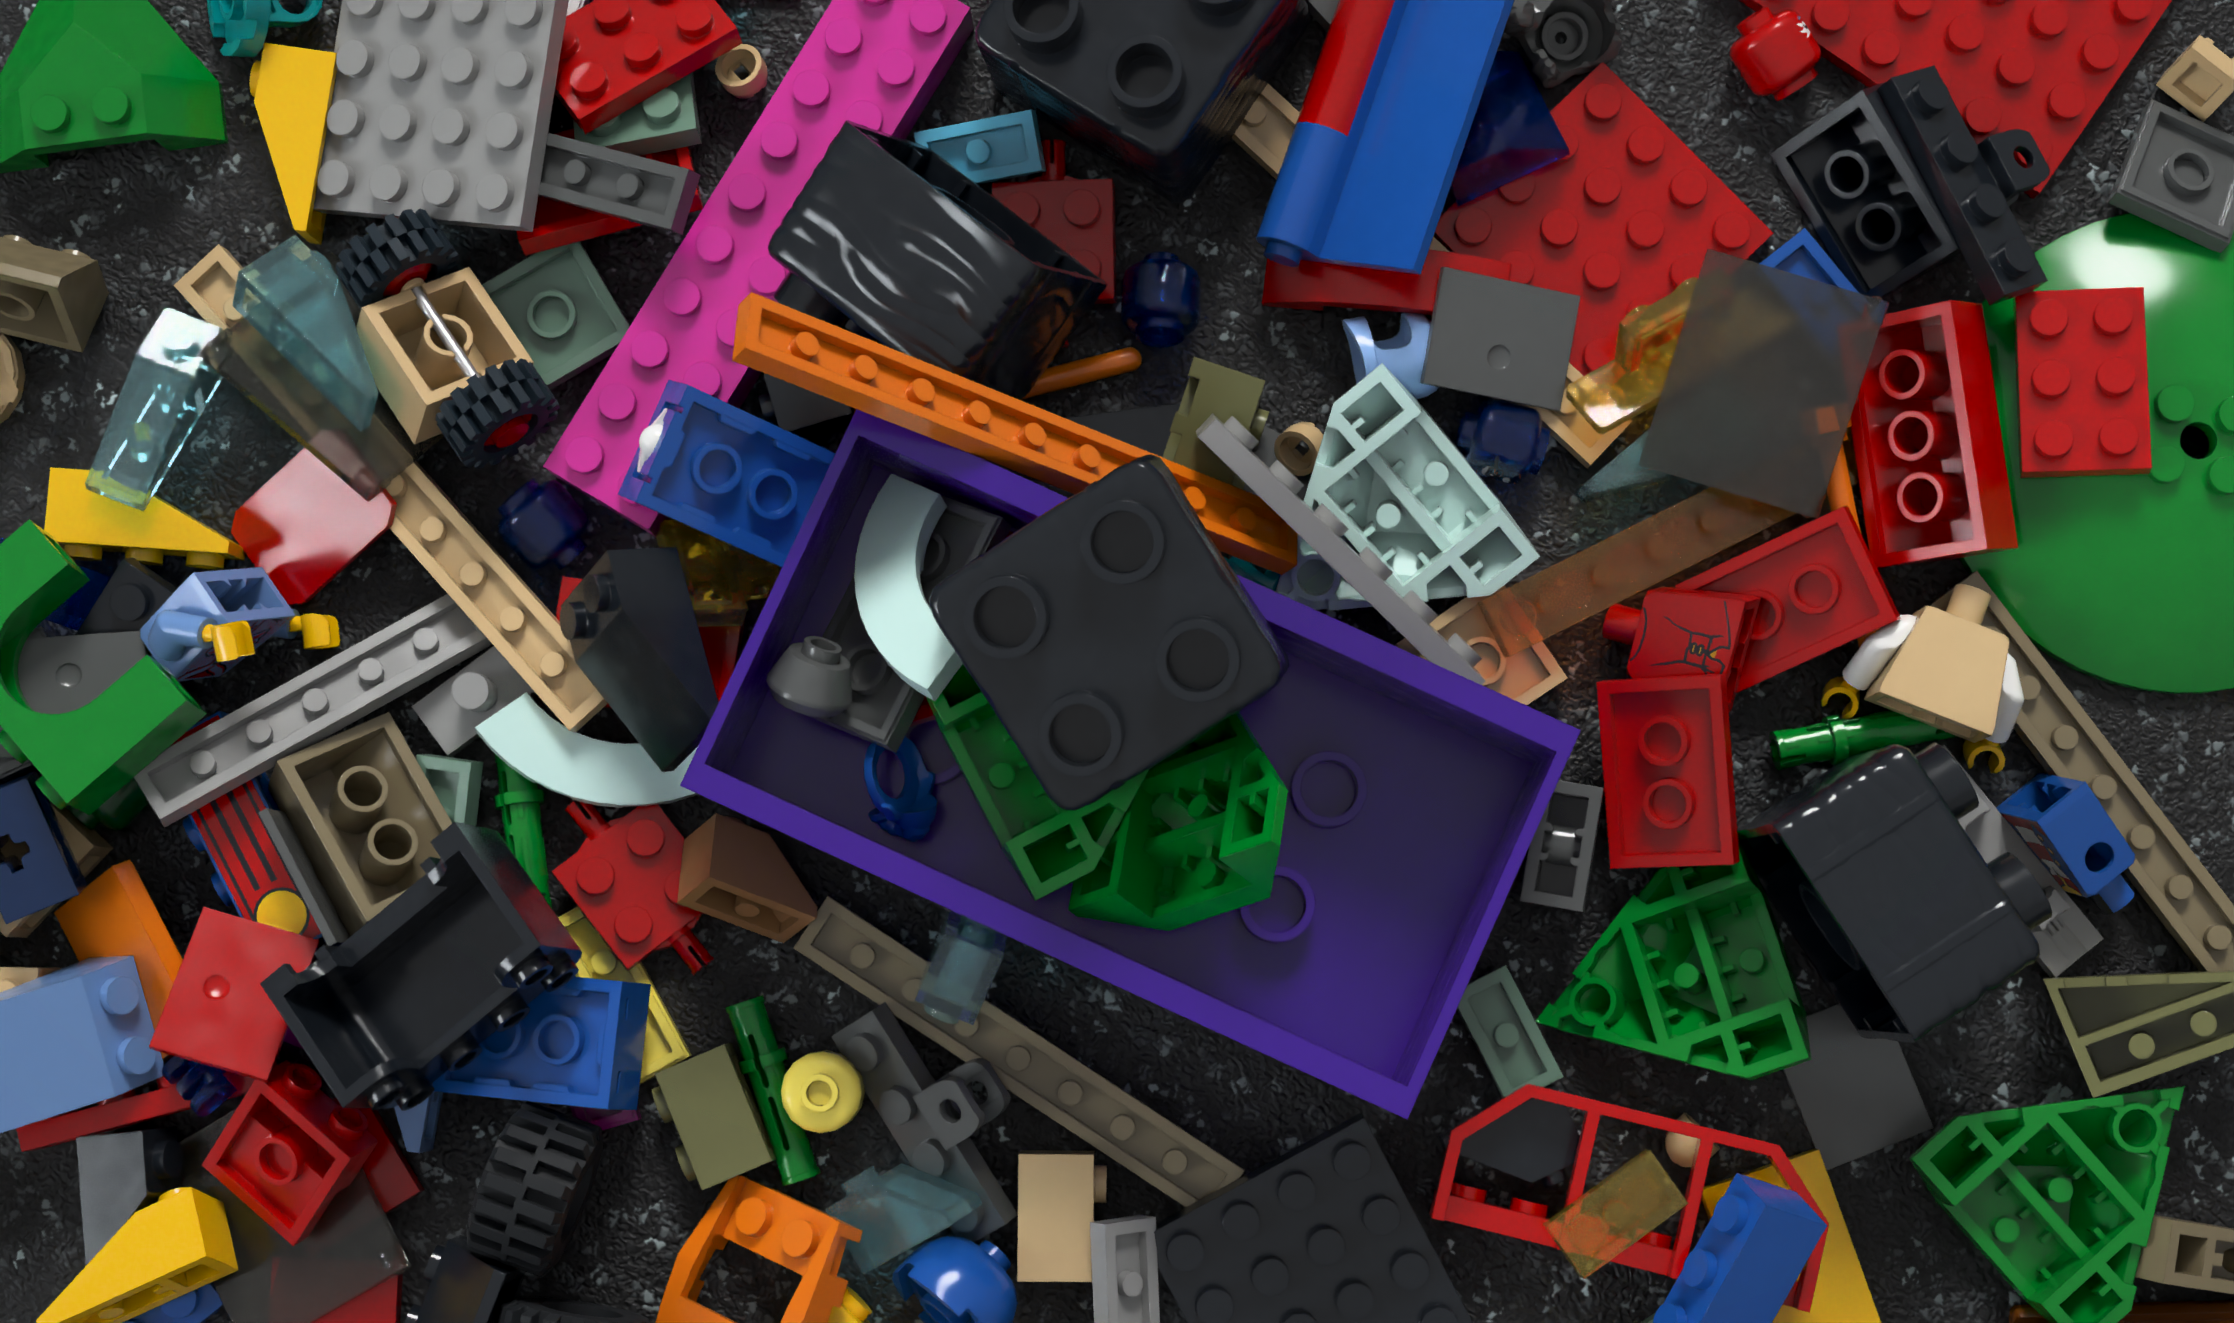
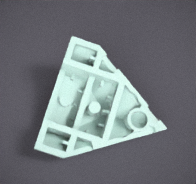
M1383 363L1333 403L1303 501L1313 511L1323 503L1349 529L1341 538L1358 555L1366 546L1373 551L1394 572L1386 582L1401 597H1404L1410 590L1414 591L1424 602H1428L1429 599L1467 596V598L1491 596L1540 557L1498 497L1480 475L1476 473L1475 469L1425 408ZM1298 535L1297 565L1285 574L1280 575L1275 592L1315 610L1329 609V611L1373 607Z

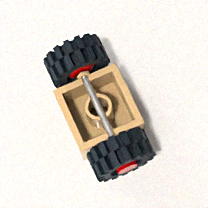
M412 209L402 211L399 218H396L394 213L385 216L384 224L378 227L375 223H372L365 228L368 234L364 237L356 235L349 242L352 249H343L338 256L341 261L337 262L335 266L338 277L361 310L351 349L414 445L443 433L461 462L468 468L474 465L477 469L483 468L488 461L491 466L500 463L502 457L506 454L510 458L519 453L518 448L523 444L527 446L533 444L537 440L535 435L537 433H545L551 427L548 422L556 420L558 416L556 410L560 409L559 403L533 366L534 361L471 268L467 267L455 272L458 267L456 261L459 260V255L435 219H431L426 210L418 209L414 213Z

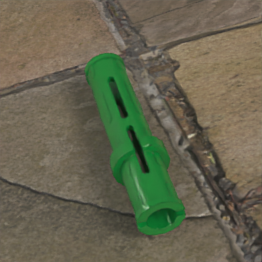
M1890 710L1850 719H1840L1838 715L1823 717L1822 723L1795 729L1770 731L1769 739L1772 743H1769L1776 769L1783 770L1802 764L1830 760L1832 765H1836L1850 756L1867 753L1892 744L1910 746L1927 741L1958 738V736Z
M494 753L499 794L494 796L495 809L501 811L505 843L552 908L545 843L541 825L540 806L545 804L544 791L538 789L536 782L533 783L527 780Z
M763 995L728 1006L725 1010L726 1014L729 1015L743 1061L738 1062L741 1075L748 1073L763 1119L764 1128L768 1134L782 1177V1186H786L811 1178L821 1172L819 1167H817L806 1131L791 1121L783 1108L781 1087L786 1073L783 1061L787 1060L788 1056L785 1047L778 1048L763 1002L765 1000Z

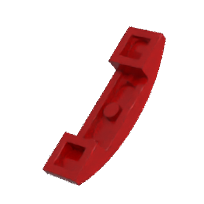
M1431 249L1428 251L1421 274L1300 260L1298 267H1290L1267 258L1262 305L1323 311L1324 306L1432 315L1441 267L1510 281L1512 265L1508 262Z

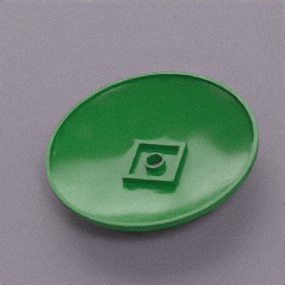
M2122 214L2091 223L2067 233L2034 253L2048 281L2033 291L2144 287L2152 469L2149 474L2020 478L2013 298L1990 306L1985 298L1982 301L2018 548L1959 559L1968 574L1978 571L2037 648L2076 671L2107 683L2140 691L2166 694H2195L2234 689V232L2230 244L2219 253L2134 214ZM2186 426L2197 427L2207 435L2209 450L2203 459L2192 458L2183 451L2180 444V436Z

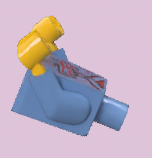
M263 567L193 572L140 629V638L152 654L150 657L166 667L179 682L221 676L246 656L254 655L255 649L270 637L294 639L298 632L302 631L303 647L305 650L327 649L340 646L338 620L333 615L310 613L300 616L298 610L290 608Z

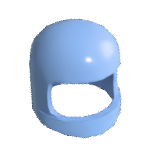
M1403 312L1397 335L1380 341H1373L1368 322L1364 316L1342 320L1343 329L1349 344L1356 384L1383 363L1416 399L1427 397L1437 391L1439 387L1420 383L1431 325L1429 317L1424 314Z

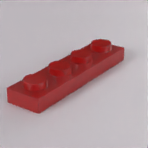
M194 1069L165 1075L156 1079L159 1090L136 1095L135 1089H132L116 1097L97 1102L98 1106L76 1112L72 1110L16 1128L21 1152L74 1141L77 1137L96 1135L246 1095L255 1079L218 1069L219 1074L196 1079Z

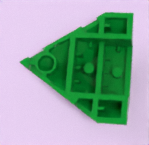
M39 0L0 73V173L49 167L48 153L155 139L168 151L228 143L221 83L203 65L148 0Z
M962 664L936 701L927 696L926 698L942 736L1002 851L1034 901H1037L1095 870L1149 770L1128 780L1123 786L1112 790L1098 801L1076 811L1058 807L1048 797L987 699Z
M1240 712L1229 716L1195 741L1149 769L1095 870L1073 882L1068 911L1077 917L1171 931L1270 898L1280 850L1288 790Z
M1739 837L1740 862L1734 865L1660 867L1637 897L1633 894L1572 973L1575 975L1574 979L1553 1005L1549 1003L1535 1021L1538 1025L1747 1080H1754L1812 1060L1806 1011L1768 898Z
M2185 1086L1958 1115L1952 1118L1912 1154L1909 1159L1938 1205L2018 1295L2049 1323H2118L2132 1310L2137 1286L2133 1285L2142 1246L2147 1247L2170 1147H2167V1141L2174 1112L2180 1109Z

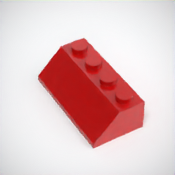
M1948 300L1836 325L1847 403L1852 423L1851 430L1868 547L1877 568L1956 559L2018 548L1982 303Z

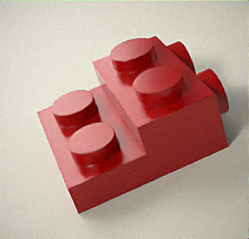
M285 1060L273 1067L268 1083L257 1079L254 1080L205 1158L202 1166L294 1247L308 1238L334 1196L351 1185L379 1141L366 1130L368 1128V1120L359 1109L343 1108L341 1104L337 1105L320 1090L322 1080L316 1071L306 1065L291 1064Z

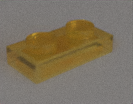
M1645 1149L1543 1223V1226L1578 1275L1586 1279L1686 1206L1688 1202L1651 1150Z

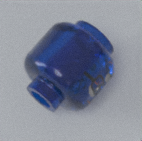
M1487 398L1479 405L1476 414L1464 412L1458 428L1455 446L1465 449L1464 457L1478 475L1509 484H1519L1526 478L1528 473L1538 474L1546 454L1550 429L1542 427L1541 415L1533 408L1504 400Z

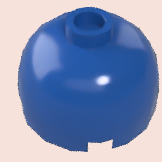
M946 1236L937 1238L920 1246L893 1272L892 1281L903 1300L906 1302L913 1293L919 1299L924 1311L918 1317L923 1323H1013L1018 1303L1016 1288L1006 1273L1011 1267V1263L997 1246L987 1240H984L978 1246L964 1237Z

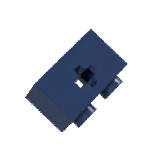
M36 771L0 785V912L6 924L79 895L87 886L49 799L35 783L39 778ZM8 834L14 843L25 841L29 846V851L21 858L22 864L16 855L5 857L1 852V848L9 841Z

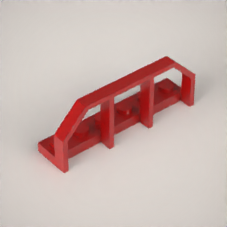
M1532 1084L1523 1085L1450 1131L1437 1190H1434L1429 1212L1430 1217L1433 1219L1446 1220L1554 1247L1557 1250L1574 1252L1677 1279L1689 1255L1713 1143L1767 1155L1787 1189L1797 1192L1827 1225L1803 1267L1799 1280L1795 1281L1782 1304L1809 1313L1829 1228L1827 1219L1780 1145ZM1530 1098L1586 1111L1561 1221L1546 1217L1548 1205L1512 1197L1510 1207L1506 1208L1486 1203L1487 1190L1453 1182L1462 1141ZM1600 1115L1698 1138L1673 1249L1670 1248L1672 1236L1635 1227L1633 1239L1608 1233L1610 1221L1578 1213Z

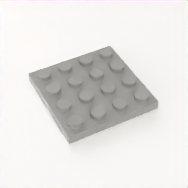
M342 0L334 53H337L336 64L338 69L331 102L332 106L328 110L326 118L327 132L321 167L317 176L318 185L313 210L325 214L384 219L385 216L393 213L396 218H399L403 210L412 209L415 213L418 209L426 210L431 219H435L437 224L533 232L569 0Z

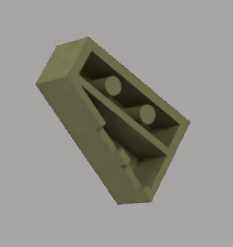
M1194 357L1188 373L1190 378L1179 410L1175 413L1163 458L1243 490L1245 482L1198 438L1195 431L1212 413L1223 424L1233 416L1260 442L1269 415V411L1259 408L1265 380Z
M2234 970L2048 977L2043 979L2093 1098L2234 1048Z

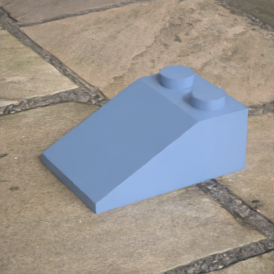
M134 956L87 958L0 992V1133L116 1097L167 1074L161 1052L149 1048L155 1030Z

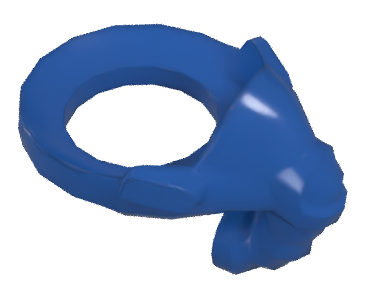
M905 736L897 753H895L903 766L904 786L897 798H890L883 792L877 778L879 756L884 750L888 749L871 743L867 748L864 759V779L873 805L876 807L868 813L870 821L878 824L881 830L886 831L891 836H899L910 842L923 839L929 832L930 825L934 821L937 812L938 801L931 794L934 788L935 774L926 770L917 747Z

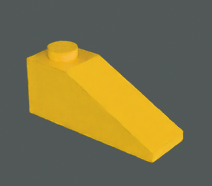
M264 43L261 61L256 60L251 69L250 93L252 97H255L254 104L293 228L309 243L321 245L326 214L313 210L318 185L317 176L321 167L327 132L326 118L328 110L332 106L331 102L338 69L336 64L337 53Z
M179 1187L163 1193L159 1196L158 1202L135 1212L40 1315L36 1322L123 1323L238 1271L224 1203L193 1187Z

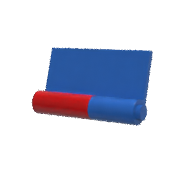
M1514 0L1338 1L1256 237L1257 242L1266 247L1264 251L1266 258L1290 267H1298L1300 260L1421 274Z

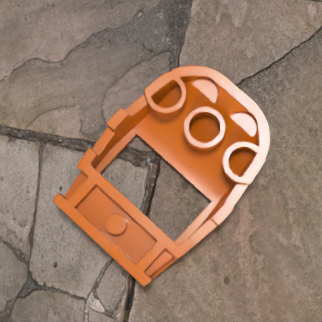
M742 1175L733 1177L727 1181L679 1251L655 1323H737L696 1302L705 1282L700 1279L714 1251L716 1249L723 1250L729 1240L803 1276L784 1313L781 1323H828L832 1307L841 1308L848 1280L837 1276L848 1239L860 1243L863 1230L754 1179Z

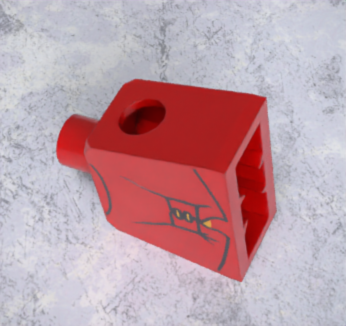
M1659 587L1647 591L1641 610L1612 603L1605 616L1602 635L1603 638L1632 646L1626 671L1627 675L1633 679L1726 673L1728 709L1731 711L1761 598L1752 595Z

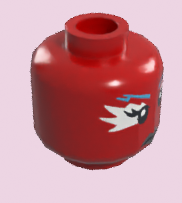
M1765 6L1736 26L1742 36L1732 44L1729 55L1746 84L1755 95L1763 97L1772 94L1774 99L1779 101L1796 92L1818 75L1814 66L1821 58V49L1796 11L1782 10L1773 15L1769 7Z

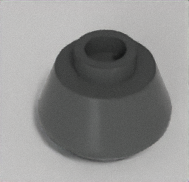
M808 636L804 639V642L791 644L767 673L766 682L772 697L790 710L813 717L830 718L849 708L853 700L851 666L848 659L841 655V646L829 639L817 636Z

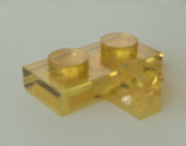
M676 520L660 522L656 535L659 548L677 547L698 627L743 626L748 610L746 601L768 598L780 573L779 566L754 555H740L739 552L729 550L727 543Z

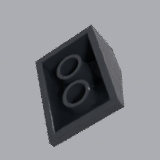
M677 547L607 550L561 605V631L564 637L570 640L576 664L662 772L674 771L699 746L719 703Z

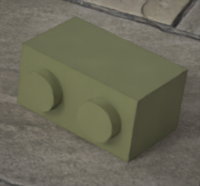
M732 1043L723 1044L655 1073L659 1084L658 1087L652 1089L655 1105L664 1123L667 1124L674 1121L683 1143L675 1147L679 1164L686 1179L689 1182L697 1179L701 1190L710 1188L776 1159L745 1074L741 1075L738 1065L740 1061Z

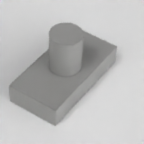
M493 646L411 707L447 756L453 757L480 737L475 731L476 726L527 692L531 698L537 694L496 647Z

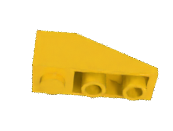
M50 467L44 530L53 536L73 560L102 561V552L108 551L125 553V558L133 557L143 565L156 566L163 565L164 555L186 557V566L213 570L224 569V559L245 561V552L239 544L129 479L111 471Z

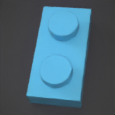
M1032 109L914 132L915 143L934 151L976 184L1046 171L1036 111Z

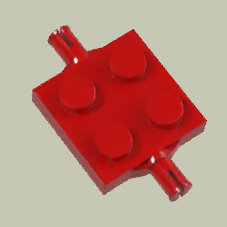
M1054 139L1053 163V145L1051 141H1041L1046 171L1042 172V176L1027 182L992 183V196L1108 284L1095 304L1117 303L1115 183L1112 178L1079 180L1066 176V142ZM1068 340L1066 341L1063 347L1069 346Z
M574 801L567 806L565 811L569 813L587 838L578 852L551 871L552 875L627 972L650 954L668 949L671 946L689 967L693 975L701 971L702 966L689 949L693 950L705 967L710 964L714 957L708 953L692 932L704 913L677 903L684 837L659 805L638 806L626 816L610 820L609 822H606L592 804L577 801L590 820L585 817Z

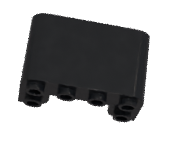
M459 822L452 823L430 842L439 854L440 859L429 857L420 864L426 873L422 878L339 947L323 945L314 953L318 960L310 964L304 971L296 973L290 964H283L260 983L343 1108H372V1110L399 1106L402 1111L419 1105L433 1093L434 1087L432 1083L447 1070L456 1071L472 1062L482 1052V1048L479 1045L496 1030L502 1032L518 1024L529 1014L530 1008L528 1004L545 990L546 992H551L564 986L578 973L579 969L575 964L582 956L581 949L496 830Z

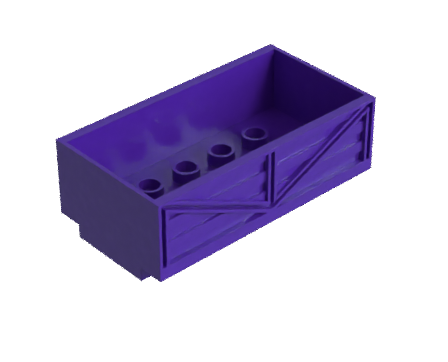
M856 409L680 786L1408 1120L1581 730L1237 575L1282 644L1290 664L1277 686L1265 696L1240 711L1241 716L1288 790L1281 844L1270 898L1171 931L1077 917L1068 911L1073 882L1034 901L996 840L942 736L936 719L910 727L905 735L917 747L926 770L935 774V783L931 794L938 801L936 816L930 825L929 832L923 839L910 842L905 838L891 836L886 831L881 830L879 825L870 821L868 813L876 808L868 793L864 779V759L871 742L784 707L772 697L767 685V673L791 644L804 642V639L808 636H823L854 576L856 552L867 515L878 493L891 474L909 480L947 498L1003 517L1012 526L1010 531L1014 533L1068 499L1059 493L973 454ZM884 750L877 762L878 782L886 795L890 798H897L904 786L903 766L895 753L890 750Z

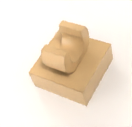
M2199 35L2164 72L2156 86L2204 122L2234 92V57L2232 59L2213 45V40Z

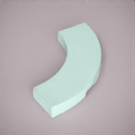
M891 474L878 493L860 534L854 573L856 599L867 633L887 664L912 688L936 701L963 664L933 618L930 606L924 597L920 579L928 542L947 505L939 493Z
M527 692L475 727L476 733L485 744L513 770L533 783L536 782L551 791L570 797L575 801L597 806L622 808L662 803L669 804L697 795V793L680 786L697 748L674 771L662 772L640 743L606 742L569 731L567 727L560 724L541 709Z

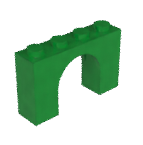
M29 519L0 544V726L3 728L0 731V743L20 763L23 764L28 759L42 774L35 781L37 787L56 807L62 810L67 805H70L90 816L207 713L174 675L149 655L143 657L96 699L77 710L61 714H44L35 712L29 706L21 691L18 678V664L22 648L36 626L90 581L53 536Z

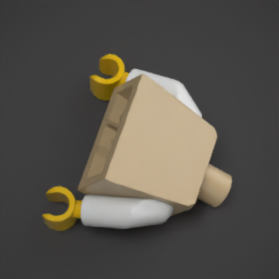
M1956 584L1946 611L1932 606H1925L1912 615H1900L1901 619L1880 628L1865 639L1842 671L1843 677H1835L1825 684L1821 699L1822 707L1827 704L1828 699L1833 694H1846L1850 697L1851 701L1844 708L1842 719H1850L1858 710L1860 690H1867L1864 698L1866 701L1966 739L1962 752L1969 769L1973 767L1976 755L1983 751H1991L1992 754L1988 761L1990 772H2000L2005 766V757L2000 743H2004L2009 739L2024 703V695L2016 660L2008 653L2009 638L2002 633L1981 626L1991 595L1970 585Z

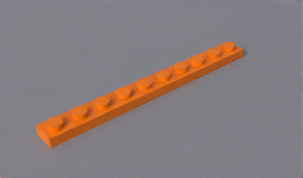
M753 292L738 305L732 361L1075 495L1083 491L1091 483L1106 476L1115 468L1145 455H1155ZM1160 457L1172 472L1219 551L1280 575L1285 574L1297 565L1298 534L1259 496Z

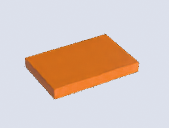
M127 860L111 866L86 886L79 895L74 896L55 911L54 914L79 962L94 957L134 956L155 1030L183 959L133 862ZM161 1052L164 1063L173 1057V1055Z

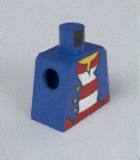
M2039 772L1996 807L2064 891L2086 898L2090 897L2103 915L2117 912L2133 899L2134 892L2121 876V873L2134 863L2136 859L2135 854L2086 782Z

